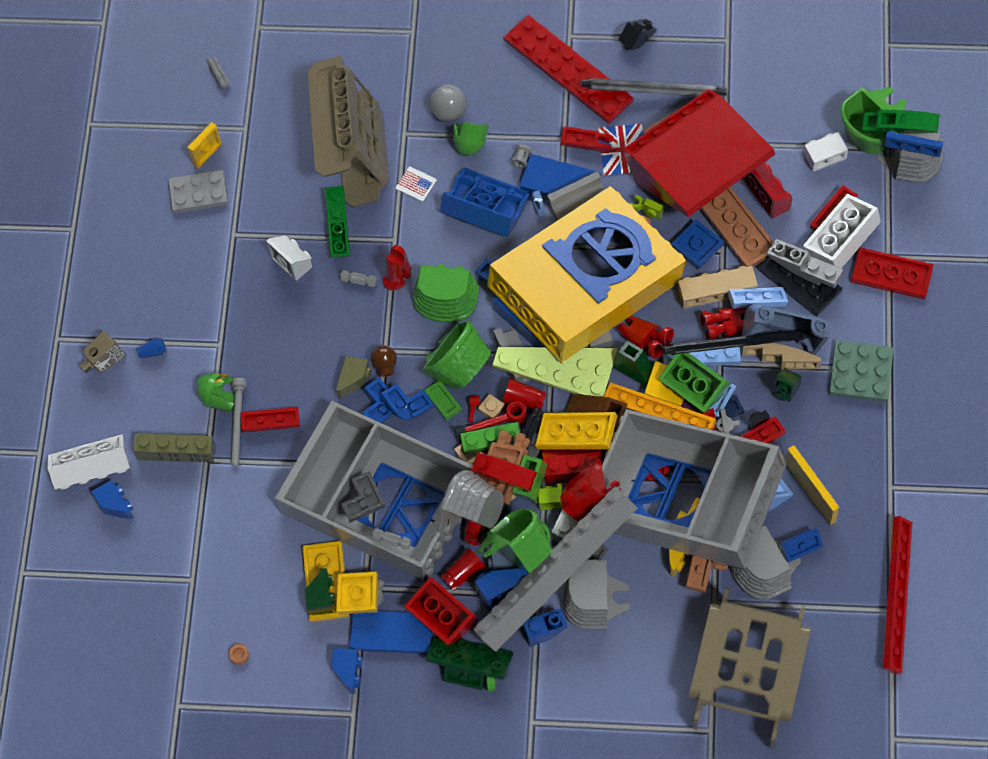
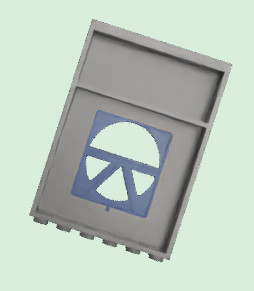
M331 401L275 500L280 513L425 581L427 576L432 575L436 559L439 560L442 557L445 543H449L453 536V532L449 536H445L450 520L446 522L443 532L441 534L438 533L442 514L440 506L447 488L457 473L463 470L471 471L473 465ZM369 471L375 484L383 479L392 477L407 479L379 529L385 533L394 517L397 516L407 530V533L396 535L411 540L408 550L401 549L400 546L395 547L383 543L382 540L380 542L374 540L372 535L377 527L371 523L367 516L349 523L341 504L359 496L351 479ZM414 483L419 485L427 496L426 498L405 499ZM429 506L428 516L424 523L415 529L401 507ZM462 518L458 520L455 526H458L460 524Z
M626 409L624 416H621L617 432L613 434L610 449H607L605 452L602 470L606 488H610L612 481H619L620 486L617 488H621V492L638 509L613 534L745 569L786 467L780 447ZM676 466L670 482L658 471L659 468ZM687 468L693 471L703 484V494L699 504L692 513L685 517L665 520L664 518L683 472ZM649 474L666 490L639 497L641 484ZM662 500L655 517L643 508L644 504Z

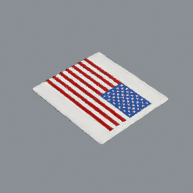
M409 166L396 189L424 201L437 179Z

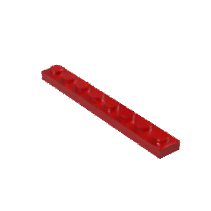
M902 516L893 517L883 669L895 675L902 674L912 535V522Z

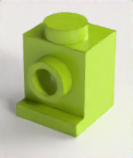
M561 483L557 484L555 488L553 486H544L539 490L535 504H539L540 510L562 509L560 499L562 494Z

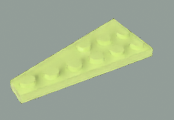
M498 347L492 367L573 394L604 397L618 348H583L561 363L547 348Z

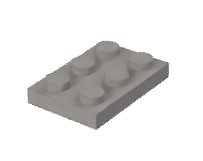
M223 170L169 178L174 214L228 205Z

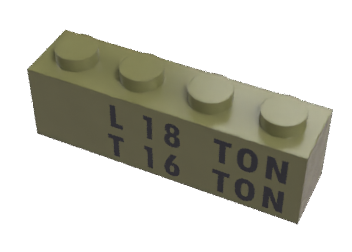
M136 433L133 452L137 460L214 463L216 444L212 436Z

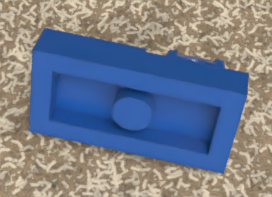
M817 528L807 529L799 533V536L797 535L780 543L784 558L788 563L823 547L820 532Z

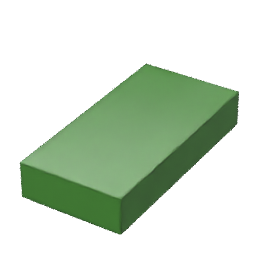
M440 381L424 390L446 421L462 411L460 405Z

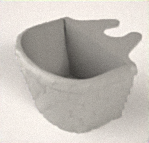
M939 129L938 133L905 134L941 141ZM943 147L940 157L893 148L894 154L892 156L879 155L877 157L880 163L896 173V180L924 183L933 178L939 171L943 160Z
M463 470L457 473L451 480L440 506L442 514L438 533L441 534L443 532L446 522L450 520L445 536H449L460 518L492 529L496 525L503 508L504 497L502 493L472 471Z
M766 525L760 530L746 568L742 569L731 566L733 577L742 590L759 600H768L792 589L791 575L801 563L800 558L789 563L786 562L781 553L782 548L780 544L786 540H774Z
M587 560L563 583L561 590L563 612L568 621L579 629L605 630L610 619L630 609L628 603L617 604L613 600L614 593L617 591L628 592L630 586L608 574L607 560Z

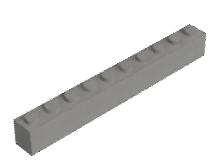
M615 486L593 507L584 519L579 521L569 534L565 535L563 540L552 549L550 555L537 568L524 577L473 630L496 652L638 508Z

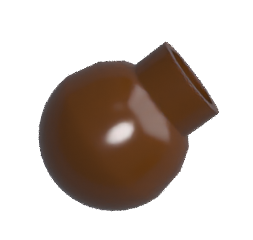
M386 345L376 347L371 354V363L379 371V376L385 377L395 374L393 367L397 362V355L394 349Z

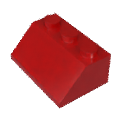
M763 163L753 172L742 178L771 219L791 209L792 196L788 191L784 190L780 179L773 175L768 163Z
M542 449V458L547 464L544 474L545 485L569 482V480L597 459L601 460L603 465L601 449Z
M432 577L424 583L404 606L448 646L464 636L478 621L474 613Z

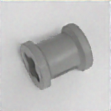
M518 144L516 146L517 152L515 157L512 158L511 163L517 168L524 169L527 167V159L531 155L532 150L527 145Z

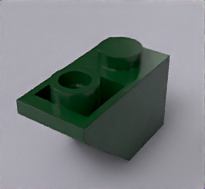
M626 341L619 350L613 364L614 368L645 386L653 369L644 350L629 341Z
M784 368L775 378L773 394L781 401L791 402L801 385L802 376Z
M322 568L305 589L306 606L309 615L333 612L332 605L336 604L335 595L330 592V586H333L332 574H328L327 568Z

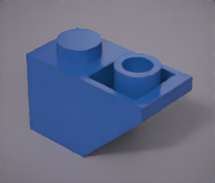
M111 480L91 491L104 514L126 519L133 518L130 511L134 509L128 499L126 501L123 500L122 495H124V492L119 484L115 486Z
M561 608L528 619L523 624L530 647L549 641L568 628Z
M333 648L332 671L351 694H355L356 688L360 687V676H357L358 668L362 667V656H359L358 649Z

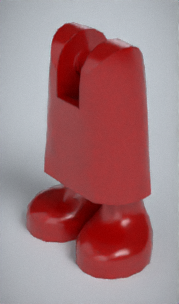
M394 245L391 248L390 255L385 257L386 275L383 277L384 287L391 291L403 288L405 286L403 278L409 279L411 277V266L405 250L399 245Z
M747 308L718 309V313H711L706 310L701 311L700 321L702 327L706 328V340H716L718 335L722 333L725 338L742 333L744 323L742 319H744Z
M632 315L625 319L629 326L620 323L617 327V331L624 338L642 350L648 349L649 356L654 359L663 354V346H670L674 337V329L665 327L659 332L660 328L658 325Z

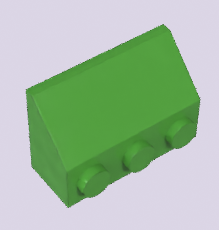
M691 353L676 354L659 377L660 381L704 413L721 399L732 384Z

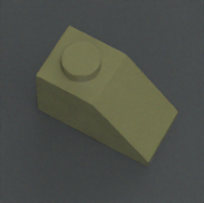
M349 356L345 357L336 389L338 398H344L363 387L366 380L370 379L372 368L369 367L368 360Z

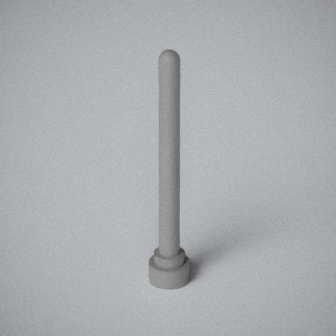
M233 378L231 382V388L235 392L231 464L234 467L239 465L242 393L247 388V380L244 378Z

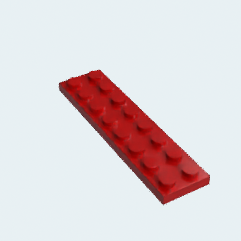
M529 14L504 36V41L606 123L610 124L634 102V97L626 91L595 90L581 87L582 79H611Z

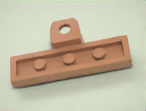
M692 555L685 588L705 593L710 569L726 570L728 565Z

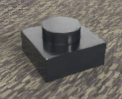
M757 411L750 416L748 421L750 430L769 420L767 411Z

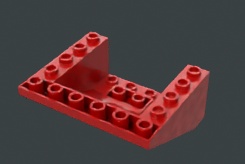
M710 89L704 91L622 149L635 183L687 217L710 203L711 200L776 155L774 149L718 93Z

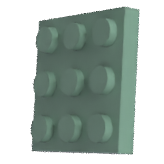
M836 340L829 395L887 403L894 347Z

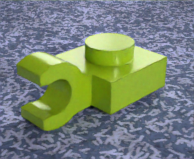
M639 195L634 196V201L638 202V204H630L635 211L643 210V213L649 218L661 219L663 205L648 198L644 200Z

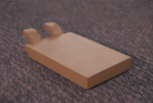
M501 430L498 442H492L488 455L520 466L523 456L528 454L526 448L530 443V439L525 438V435L522 433H517L515 443L511 445L514 437L508 435V431ZM486 481L502 493L504 504L509 505L513 495V487Z

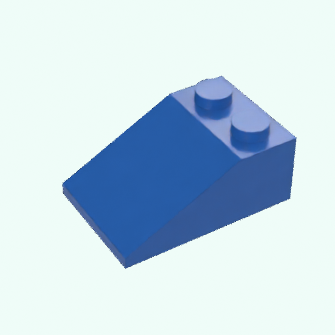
M519 568L481 574L475 581L477 595L487 611L490 613L529 573Z

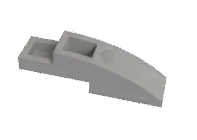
M778 239L774 241L767 252L770 258L784 268L817 285L823 283L835 288L844 275L843 269L811 257L808 251Z

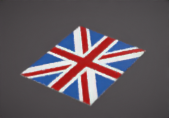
M642 124L598 128L600 133L614 136L612 143L600 141V143L608 144L612 147L610 153L601 152L604 175L631 173L622 149L643 135Z

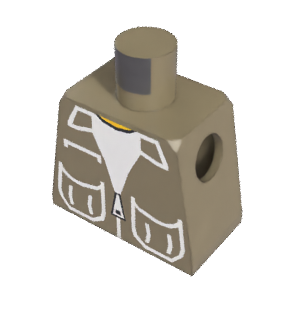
M102 331L83 350L87 359L80 364V367L86 374L94 367L100 372H104L125 357L126 354L107 332Z

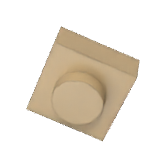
M489 394L479 406L478 411L491 419L499 416L505 408V404Z

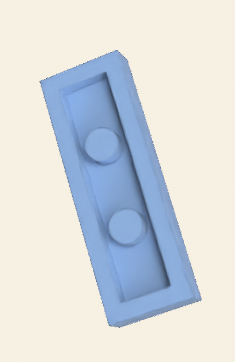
M783 287L729 289L728 292L732 308H748L752 304L782 307L788 303Z

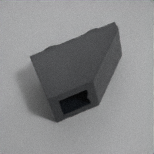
M648 19L629 21L618 41L631 50L640 49L657 31V28Z

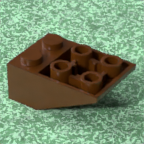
M573 394L566 413L615 412L617 419L614 434L618 430L621 416H624L626 409H628V403L609 397Z

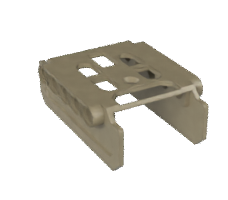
M341 56L316 62L308 71L315 171L324 177L342 173L345 202L352 207L379 201V191L389 181L383 113L379 109V103L351 69L343 65ZM355 80L362 87L363 90H357Z
M725 588L721 606L710 605L689 692V698L698 700L693 729L697 730L703 705L706 706L707 704L775 722L769 747L773 749L780 720L790 722L811 632V627L801 625L805 606H801L799 618L797 619L728 602L730 589ZM751 621L767 624L761 650L746 646ZM737 630L742 635L739 653L724 650L730 631ZM772 640H778L782 644L779 663L765 659L768 644ZM722 658L736 661L733 677L729 681H723L719 677ZM763 668L777 671L774 686L769 691H764L759 686ZM748 677L750 681L748 683H744L743 678ZM722 687L763 696L769 704L768 713L764 715L712 702L714 692Z

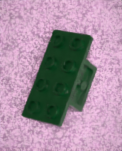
M435 635L426 661L445 666L444 682L482 691L485 676L501 680L505 679L513 652L500 648L495 652L488 645L464 639H458L448 646Z

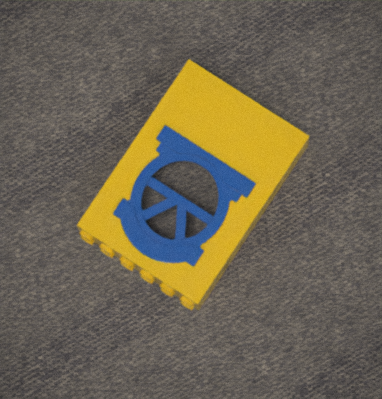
M610 186L490 264L487 286L562 363L678 284V281L682 278L686 260L681 253H678L672 247L669 241L665 240L655 228L647 223L643 216H640L634 210L630 203H627L618 191H615ZM606 228L600 244L588 233L589 230ZM615 230L624 234L633 246L632 248L606 251ZM581 237L617 275L594 277L581 271L572 258V248L575 241ZM633 255L632 262L626 269L613 257Z

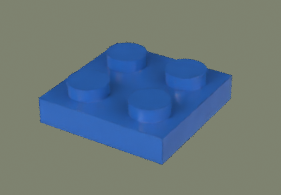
M695 220L671 245L697 269H700L724 245V241L698 220Z

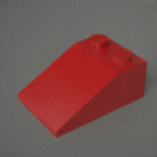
M597 459L569 480L560 496L562 510L578 522L607 495L601 460Z

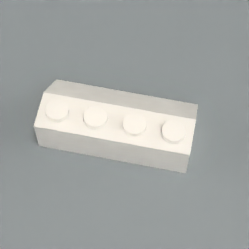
M847 194L807 240L803 248L810 253L811 257L842 269L880 224L878 208Z
M123 434L48 455V471L54 489H67L76 483L85 484L90 479H102L107 477L108 474L115 472L120 474L130 469V461Z

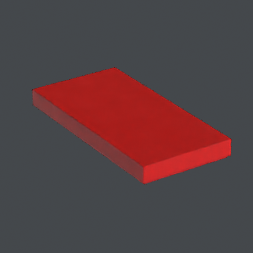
M859 247L850 283L925 300L934 264Z

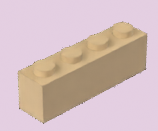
M740 266L733 270L725 269L718 273H705L699 277H685L678 281V291L683 309L729 300V289L758 288L753 266Z

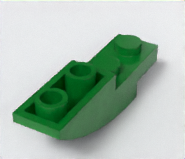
M911 110L864 112L862 131L865 133L890 131L901 132L902 134L938 133L940 115Z
M344 186L327 187L325 191L331 258L350 256Z

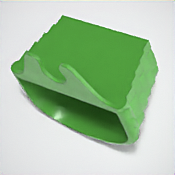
M861 87L845 99L841 105L840 113L847 136H849V139L857 148L865 151V153L876 155L888 147L884 146L887 132L865 133L862 131L864 112L904 110L905 99H900L895 105H890L886 102V97L894 91L892 87L868 91Z
M439 264L437 267L421 265L415 284L413 306L423 317L433 321H461L470 317L475 311L479 285H477L470 270H464L462 266L453 269L445 268L444 264Z
M471 321L458 323L449 333L438 340L436 343L439 345L438 348L426 356L427 363L423 368V373L428 374L431 378H435L442 384H446L453 390L463 388L483 367L491 354V350L480 338L477 329L473 327Z
M519 509L508 514L487 532V538L476 552L480 554L486 547L493 544L483 554L484 558L500 549L511 564L531 573L550 555L552 547L549 544L537 513L532 509Z

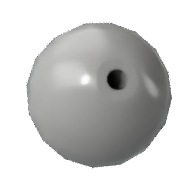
M452 84L437 87L429 100L430 109L435 117L444 122H453L459 119L467 107L465 95L459 87Z

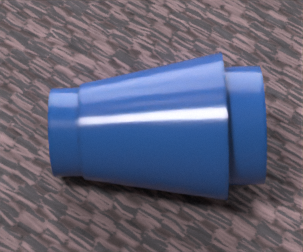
M155 337L137 348L140 359L163 355V352L167 351L161 337L158 339Z

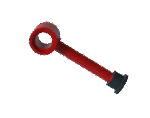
M514 401L507 406L506 414L467 427L463 425L456 428L454 426L458 441H461V433L481 430V428L491 427L509 421V423L519 422L521 426L527 420L526 408L523 403ZM516 411L521 412L519 416L512 415Z

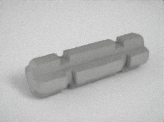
M212 57L208 59V65L212 69L222 89L229 87V80L225 76L217 58Z
M342 270L340 274V280L345 282L349 280L350 283L368 284L367 286L375 287L377 283V277L373 275L367 276V274L357 272L349 273L350 271Z
M378 528L374 530L372 535L376 541L380 542L382 540L383 543L395 547L400 546L404 550H408L411 545L409 538H401V536L387 531L384 533L383 530Z

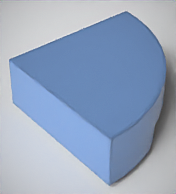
M535 191L532 197L537 215H545L540 191Z

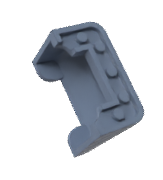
M752 304L747 308L744 315L742 336L760 335L763 333L764 327L785 332L799 329L810 330L811 338L798 340V343H803L807 348L806 352L813 355L818 353L828 340L830 334V325L822 318L773 307Z

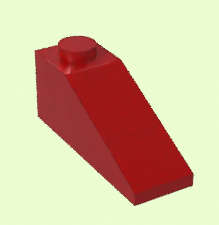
M477 453L471 469L475 475L480 476L483 480L531 491L537 475L536 471L481 453Z

